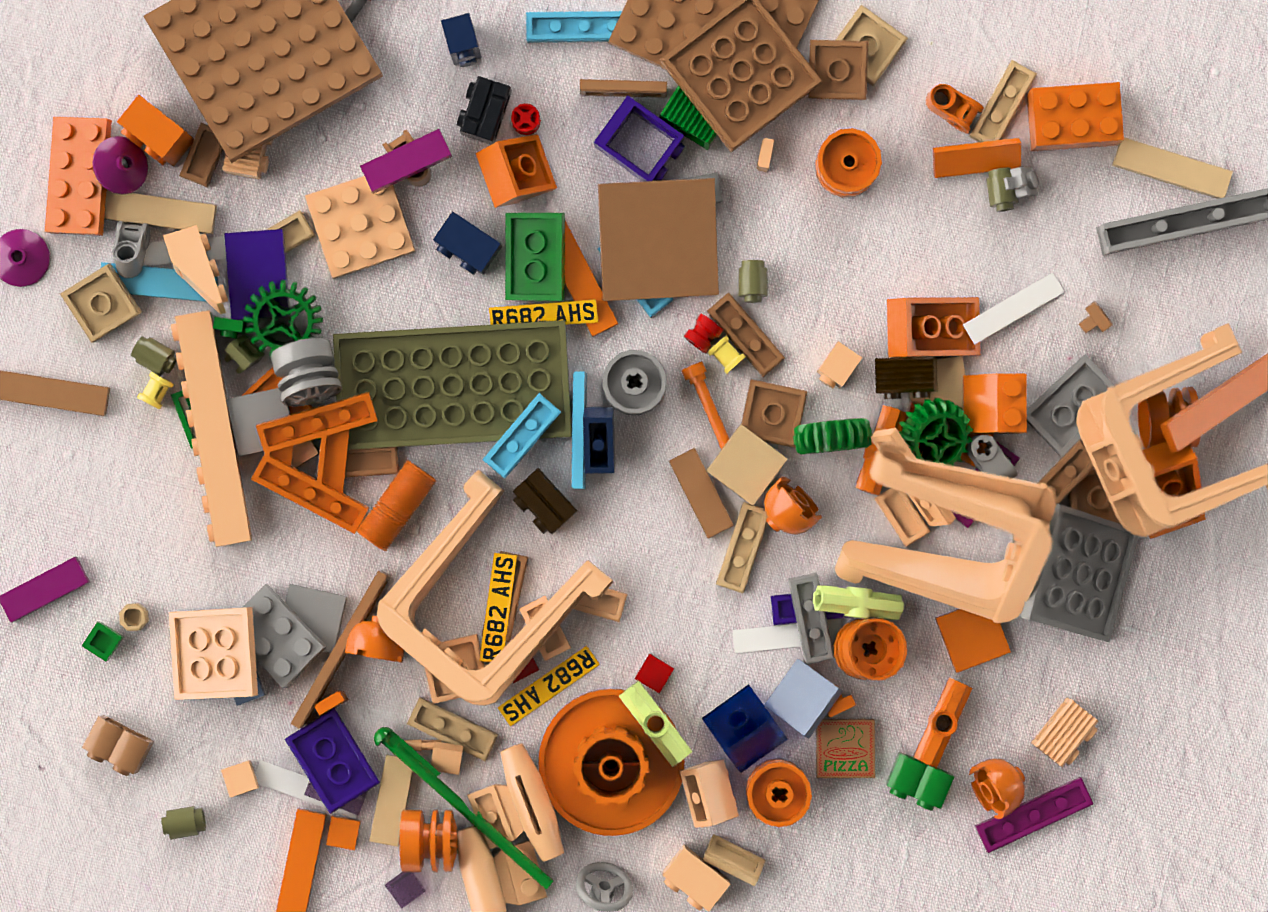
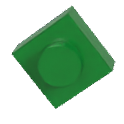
M214 317L213 329L220 331L221 337L237 339L238 334H245L247 323L240 320Z
M97 621L82 647L107 662L124 636L101 621Z

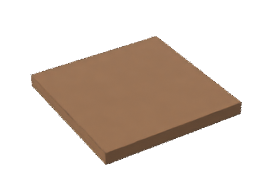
M737 0L660 59L663 67L731 153L823 82L759 0Z
M715 178L597 184L603 301L719 295Z

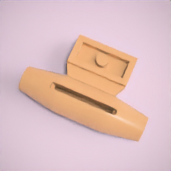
M522 743L500 751L507 785L494 784L468 794L467 796L474 814L477 815L479 811L482 817L510 842L516 840L525 831L542 862L562 855L564 850L557 817L542 777ZM483 834L489 849L498 847Z
M475 826L457 831L459 867L472 912H507L506 903L520 906L547 897L545 888L502 850L493 857L482 832ZM530 840L514 844L515 847L538 866L534 847Z

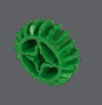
M284 279L280 282V289L276 288L274 281L269 282L270 292L263 286L259 287L258 290L262 297L260 298L255 294H252L250 297L256 306L247 304L245 310L253 313V315H246L243 318L244 322L253 323V325L245 329V332H256V335L250 340L251 343L254 344L261 340L263 342L259 347L261 352L267 346L271 347L269 356L277 348L288 343L315 338L311 333L321 334L322 329L314 325V323L323 322L322 316H314V313L321 311V305L311 306V303L317 297L311 295L306 299L304 297L308 291L306 286L302 288L300 293L295 291L298 286L296 281H293L291 289H286L287 283ZM280 296L290 297L299 303L285 308L278 301L276 302L274 298ZM266 303L270 308L269 311L273 319L267 326L262 328L259 314L262 306ZM305 310L308 325L304 333L300 335L294 319ZM277 313H281L283 316L292 313L291 318L288 320L290 326L284 322L275 325L276 320L279 318ZM282 331L293 340L287 342L277 341L268 335Z
M936 397L933 401L924 399L923 406L914 404L915 411L913 413L906 412L908 417L906 422H899L903 427L899 433L916 459L953 467L956 461L963 462L960 456L962 453H969L965 446L967 443L972 442L968 434L973 431L970 425H967L970 419L964 414L963 409L950 400H942ZM946 418L949 422V432H947L948 425L945 424ZM919 442H921V449L923 450L922 456L919 451Z
M865 418L801 424L794 428L793 441L796 452L799 454L867 448L872 444L870 438L872 436V428H870L869 420Z

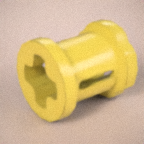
M727 335L707 352L710 356L714 355L725 367L724 372L726 374L746 357L744 354H739L728 342L729 337Z
M150 372V380L143 393H139L137 397L151 406L161 409V401L167 390L174 386V383L154 372Z

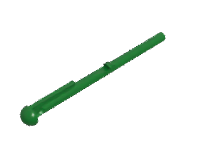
M382 727L375 732L374 742L377 747L381 743L547 890L554 880L487 822L479 811L477 815L472 813L463 800L437 777L441 774L391 728Z

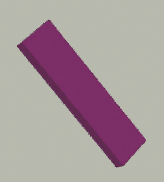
M1078 777L1020 804L1014 812L1002 819L992 817L974 826L986 852L990 853L1083 810L1094 803L1082 778Z

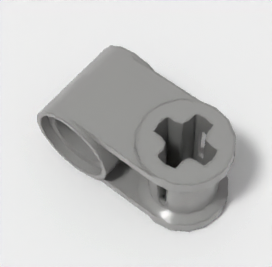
M118 221L112 255L118 274L124 278L136 277L143 269L145 253L150 240V225L148 223H143L142 226L125 224L124 221Z
M977 435L971 438L972 442L967 443L966 448L969 451L967 454L979 472L1012 479L1018 475L1011 461L991 436ZM978 442L987 444V447L984 449L986 454L977 453L976 450L979 448Z

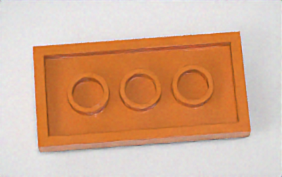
M53 117L45 232L103 236L107 189L97 180L92 161L98 145L111 137L112 120L107 118Z

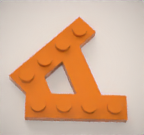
M370 392L257 424L256 428L264 455L251 480L355 534L369 507L343 493L349 430L378 421ZM321 438L317 479L291 466L293 445Z

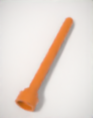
M703 361L681 371L685 381L689 380L690 385H694L722 449L729 440V437L704 381L706 379L705 372L707 371Z

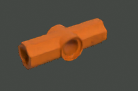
M882 405L874 432L896 428L898 432L902 431L903 427L899 422L905 421L906 412ZM872 441V444L865 448L863 454L864 462L855 488L879 496L883 485L875 482L870 476V470L878 451Z
M950 677L948 678L934 711L929 715L927 727L913 755L915 759L937 768L951 735L957 729L958 720L973 689L972 687ZM941 715H948L950 719V724L945 730H938L936 727V719Z

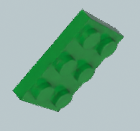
M506 213L505 300L564 301L565 213Z

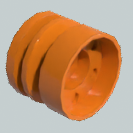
M1193 386L1184 387L1182 391L1179 388H1171L1168 401L1165 392L1161 391L1138 402V427L1144 449L1166 442L1160 425L1198 400ZM1200 437L1189 445L1191 447H1198Z
M855 619L846 623L837 633L833 644L834 657L838 667L846 675L862 680H885L896 675L904 665L907 656V642L902 631L894 623L885 619ZM863 644H867L866 649L869 650L868 654H864L865 650L862 648Z
M402 810L400 820V866L402 872H422L425 859H430L433 872H438L440 859H443L444 871L453 872L454 861L458 852V828L453 810H445L443 823H440L438 810H433L430 823H425L422 810Z

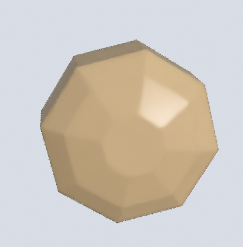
M140 603L126 604L119 612L120 625L127 631L142 630L149 622L148 610Z

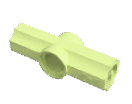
M822 585L817 586L813 594L815 611L841 613L845 617L864 619L875 617L899 620L904 609L902 595L873 592V589L838 588Z
M637 681L619 695L620 699L642 726L644 732L651 738L672 767L692 752L691 748L640 681ZM650 717H661L664 721L663 728L659 731L650 730L647 726Z

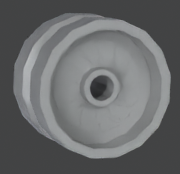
M628 350L617 354L609 361L603 373L602 386L607 401L614 409L626 415L639 416L652 411L660 404L666 391L667 377L663 365L655 356L643 350ZM632 378H637L640 381V386L632 389L629 386V381Z

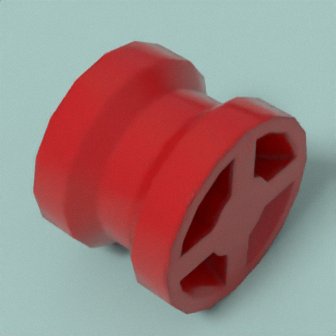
M524 103L518 105L512 111L511 121L517 133L528 136L537 132L541 120L536 107Z

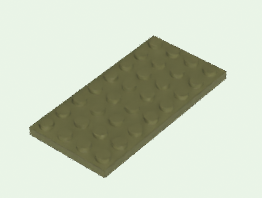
M565 320L333 334L334 366L339 374L337 379L340 380L342 385L341 392L336 395V401L370 392L378 418L376 422L349 430L348 450L499 441L539 393L562 412L540 439L572 437Z

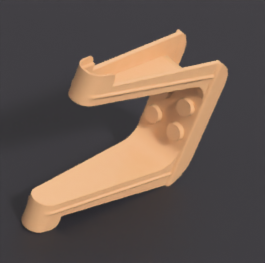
M1229 323L1201 337L1200 342L1203 350L1110 387L1106 392L1083 401L1078 410L1077 426L1081 439L1116 517L1122 526L1133 535L1147 537L1167 527L1171 528L1260 487L1266 486L1268 490V464L1183 496H1167L1157 486L1154 479V468L1146 461L1142 452V442L1133 433L1129 422L1130 411L1138 402L1241 354L1242 350Z
M890 442L881 444L870 470V476L875 482L1007 531L1014 535L1013 540H1015V543H1008L1004 560L996 563H983L851 540L844 543L835 566L837 576L851 583H860L863 576L991 619L994 623L1009 622L1017 618L1022 613L1024 604L1028 601L1051 551L1052 537L1049 532V526L1056 506V497L1053 491L1045 483L1036 484L905 457V446Z
M478 470L464 484V492L470 500L384 598L378 602L377 617L380 627L388 637L453 692L473 705L486 706L499 700L584 595L591 600H599L611 586L613 580L587 560L483 669L476 671L467 670L461 666L464 661L448 647L443 652L439 648L441 642L426 629L422 632L418 630L415 623V612L504 492L499 485L482 471Z

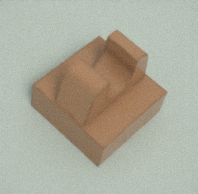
M1093 301L1085 308L1089 316L1079 323L1085 334L1096 326L1104 332L1113 324L1096 301Z

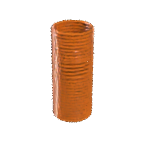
M409 460L399 470L400 472H398L393 482L387 487L388 489L379 498L373 510H370L369 515L365 517L364 522L356 529L361 536L383 551L389 549L390 544L394 542L395 537L399 535L408 519L413 516L412 513L416 511L418 506H420L419 504L425 499L426 494L430 492L431 487L437 482L432 476Z

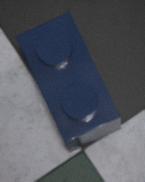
M466 13L441 20L454 65L460 64V67H468L476 64V59H480L482 56L470 14Z
M453 211L433 239L435 244L438 245L436 251L448 259L455 256L462 261L460 267L472 275H475L476 272L484 275L502 248L501 243Z
M585 407L583 414L585 474L614 473V407Z

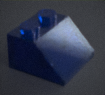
M749 684L702 717L704 723L740 773L788 740Z

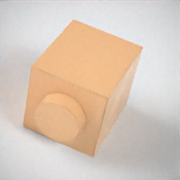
M838 341L817 370V373L821 375L819 380L832 389L835 386L843 387L862 357Z

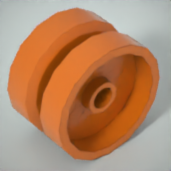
M854 128L840 129L829 135L821 145L815 160L816 176L821 186L829 193L842 198L856 197L867 191L878 177L882 165L881 151L876 141L866 132ZM851 159L853 161V165L851 167H847L844 164L843 160L847 162Z
M779 758L766 760L757 765L748 776L745 788L747 802L754 815L763 823L775 827L789 826L802 819L810 807L812 798L810 783L801 768L791 761ZM775 787L779 790L783 788V794L776 797L772 790Z

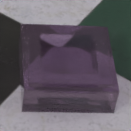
M401 872L385 884V887L401 909L426 891L413 872Z

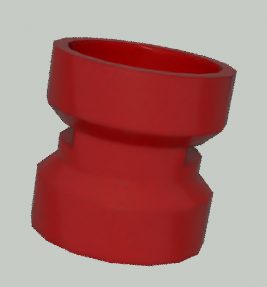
M701 313L696 319L695 328L688 329L683 337L706 354L711 348L710 341H713L714 338H719L724 330Z

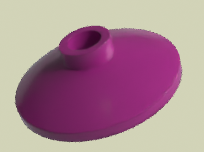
M121 136L110 137L101 142L94 152L92 161L94 174L99 183L107 190L116 194H129L138 190L145 182L148 174L147 158L143 150L130 139ZM122 159L126 160L128 168L122 165Z
M15 229L0 237V279L16 287H26L38 282L45 275L50 264V252L46 242L38 234L26 229ZM16 252H21L23 255L22 260L19 262L14 261V254Z

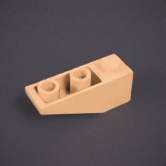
M195 225L163 235L175 272L218 313H226L223 303L227 302L228 298L224 286H217L215 277L220 276L215 259H208L206 251L211 250L206 233L200 235L198 227Z

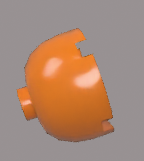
M781 477L766 493L764 500L765 512L768 515L766 521L777 532L782 530L787 534L794 535L805 533L822 518V515L815 514L819 508L800 486L797 485L793 489L788 485L791 480Z
M372 616L371 621H361L353 627L349 633L344 653L402 663L405 650L387 636L380 627L378 617Z
M987 759L971 767L969 775L974 773L975 781L971 782L972 789L987 812L993 810L997 813L993 817L1002 819L1019 807L1025 793L1023 783L1025 782V777L1019 767H1014L1003 759Z

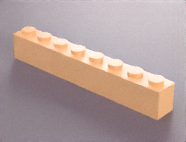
M208 310L175 316L176 324H171L174 342L179 341L181 352L176 353L179 370L184 369L186 381H182L181 385L184 399L189 398L191 410H186L189 427H194L196 438L191 439L194 456L199 455L201 467H197L199 484H205L206 496H202L204 513H210L212 524L207 525L209 541H215L216 547L253 541L233 428L226 401L227 394L217 338L213 329L212 313Z

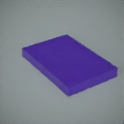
M284 229L224 233L231 319L243 320L244 316L253 315V313L245 310L247 304L256 306L250 297L252 294L260 298L262 297L258 290L259 287L263 286L270 292L269 282L274 281L276 288L280 289V282L284 279L287 283L286 289H288ZM280 296L274 298L281 306L285 308L290 307L289 297ZM266 303L260 310L259 318H272V314L269 311L270 308ZM277 313V316H279V317H287V316H290V315H288V314L285 315V316H283V315H281V313Z
M335 708L284 739L329 814H332L380 784V781Z

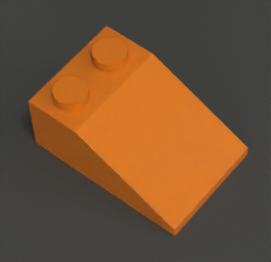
M979 297L887 299L888 357L981 355L980 342L974 345L963 326L966 322L980 315Z

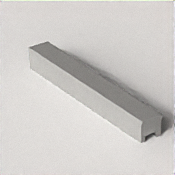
M1268 188L1104 223L1096 227L1102 256L1268 220Z

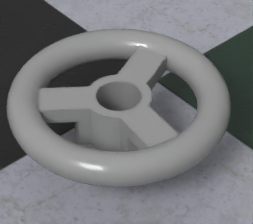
M591 863L582 868L576 878V890L579 897L589 907L598 911H618L630 902L633 895V885L629 876L621 868L610 863ZM606 871L617 877L610 880L600 879L591 873ZM584 882H587L590 885H592L589 894L585 889ZM623 885L624 894L622 898L611 903L615 888Z

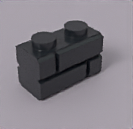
M481 76L477 77L476 83L470 82L466 93V99L470 100L467 110L461 109L457 120V126L461 127V135L490 145L495 143L512 93L511 87Z

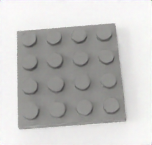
M1056 504L1049 526V532L1052 537L1051 551L1028 601L1024 604L1021 618L1110 642L1139 536L1130 533L1122 524Z

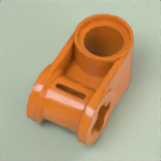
M948 84L936 85L926 97V105L931 112L966 134L970 132L971 128L969 126L976 115L984 110V107L976 100L962 94ZM936 92H942L946 95V105L941 106L935 102L934 95Z

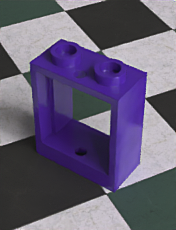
M628 95L594 141L596 149L641 181L662 180L668 172V169L665 167L671 158L676 160L684 150L685 145L682 144L684 141L683 134ZM632 113L672 140L670 146L649 174L609 146Z

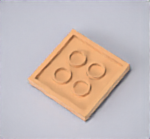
M365 176L305 195L333 279L416 252L394 185L373 194Z
M252 607L169 612L175 700L258 695Z

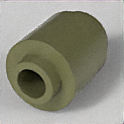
M999 168L988 171L989 178L986 179L989 203L990 207H996L997 212L1013 210L1014 204L1019 203L1015 190H1006L1003 178L1012 177L1011 168Z
M741 261V268L738 269L739 297H743L746 303L762 302V297L768 296V272L765 267V261Z
M143 336L140 337L131 352V357L136 359V363L159 376H162L165 372L169 374L177 362V359L174 357V350L151 337L148 339Z
M191 806L167 810L166 817L161 818L163 834H169L171 840L199 835V832L206 831L203 808Z

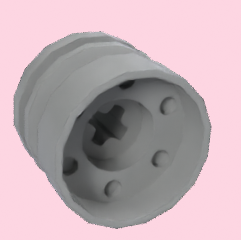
M309 338L283 345L272 352L270 357L274 373L277 377L283 378L278 383V389L282 392L280 396L285 406L311 405L330 399L341 392L342 385L340 380L337 379L339 376L336 368L329 367L334 363L335 358L328 339Z

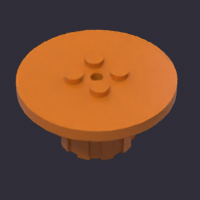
M623 689L595 690L570 701L555 715L548 725L539 751V773L555 810L574 826L584 831L604 836L630 834L642 830L658 820L668 810L679 792L682 783L680 771L684 770L685 759H683L673 767L670 765L620 699L619 695L625 691ZM666 714V716H667V718L669 719V721H670V722L672 723V725L675 727V725H674V723L672 722V720L670 719V717ZM652 716L649 718L647 726L652 731H659L663 728L664 721L659 716ZM606 760H616L617 764L614 767H609L606 764Z

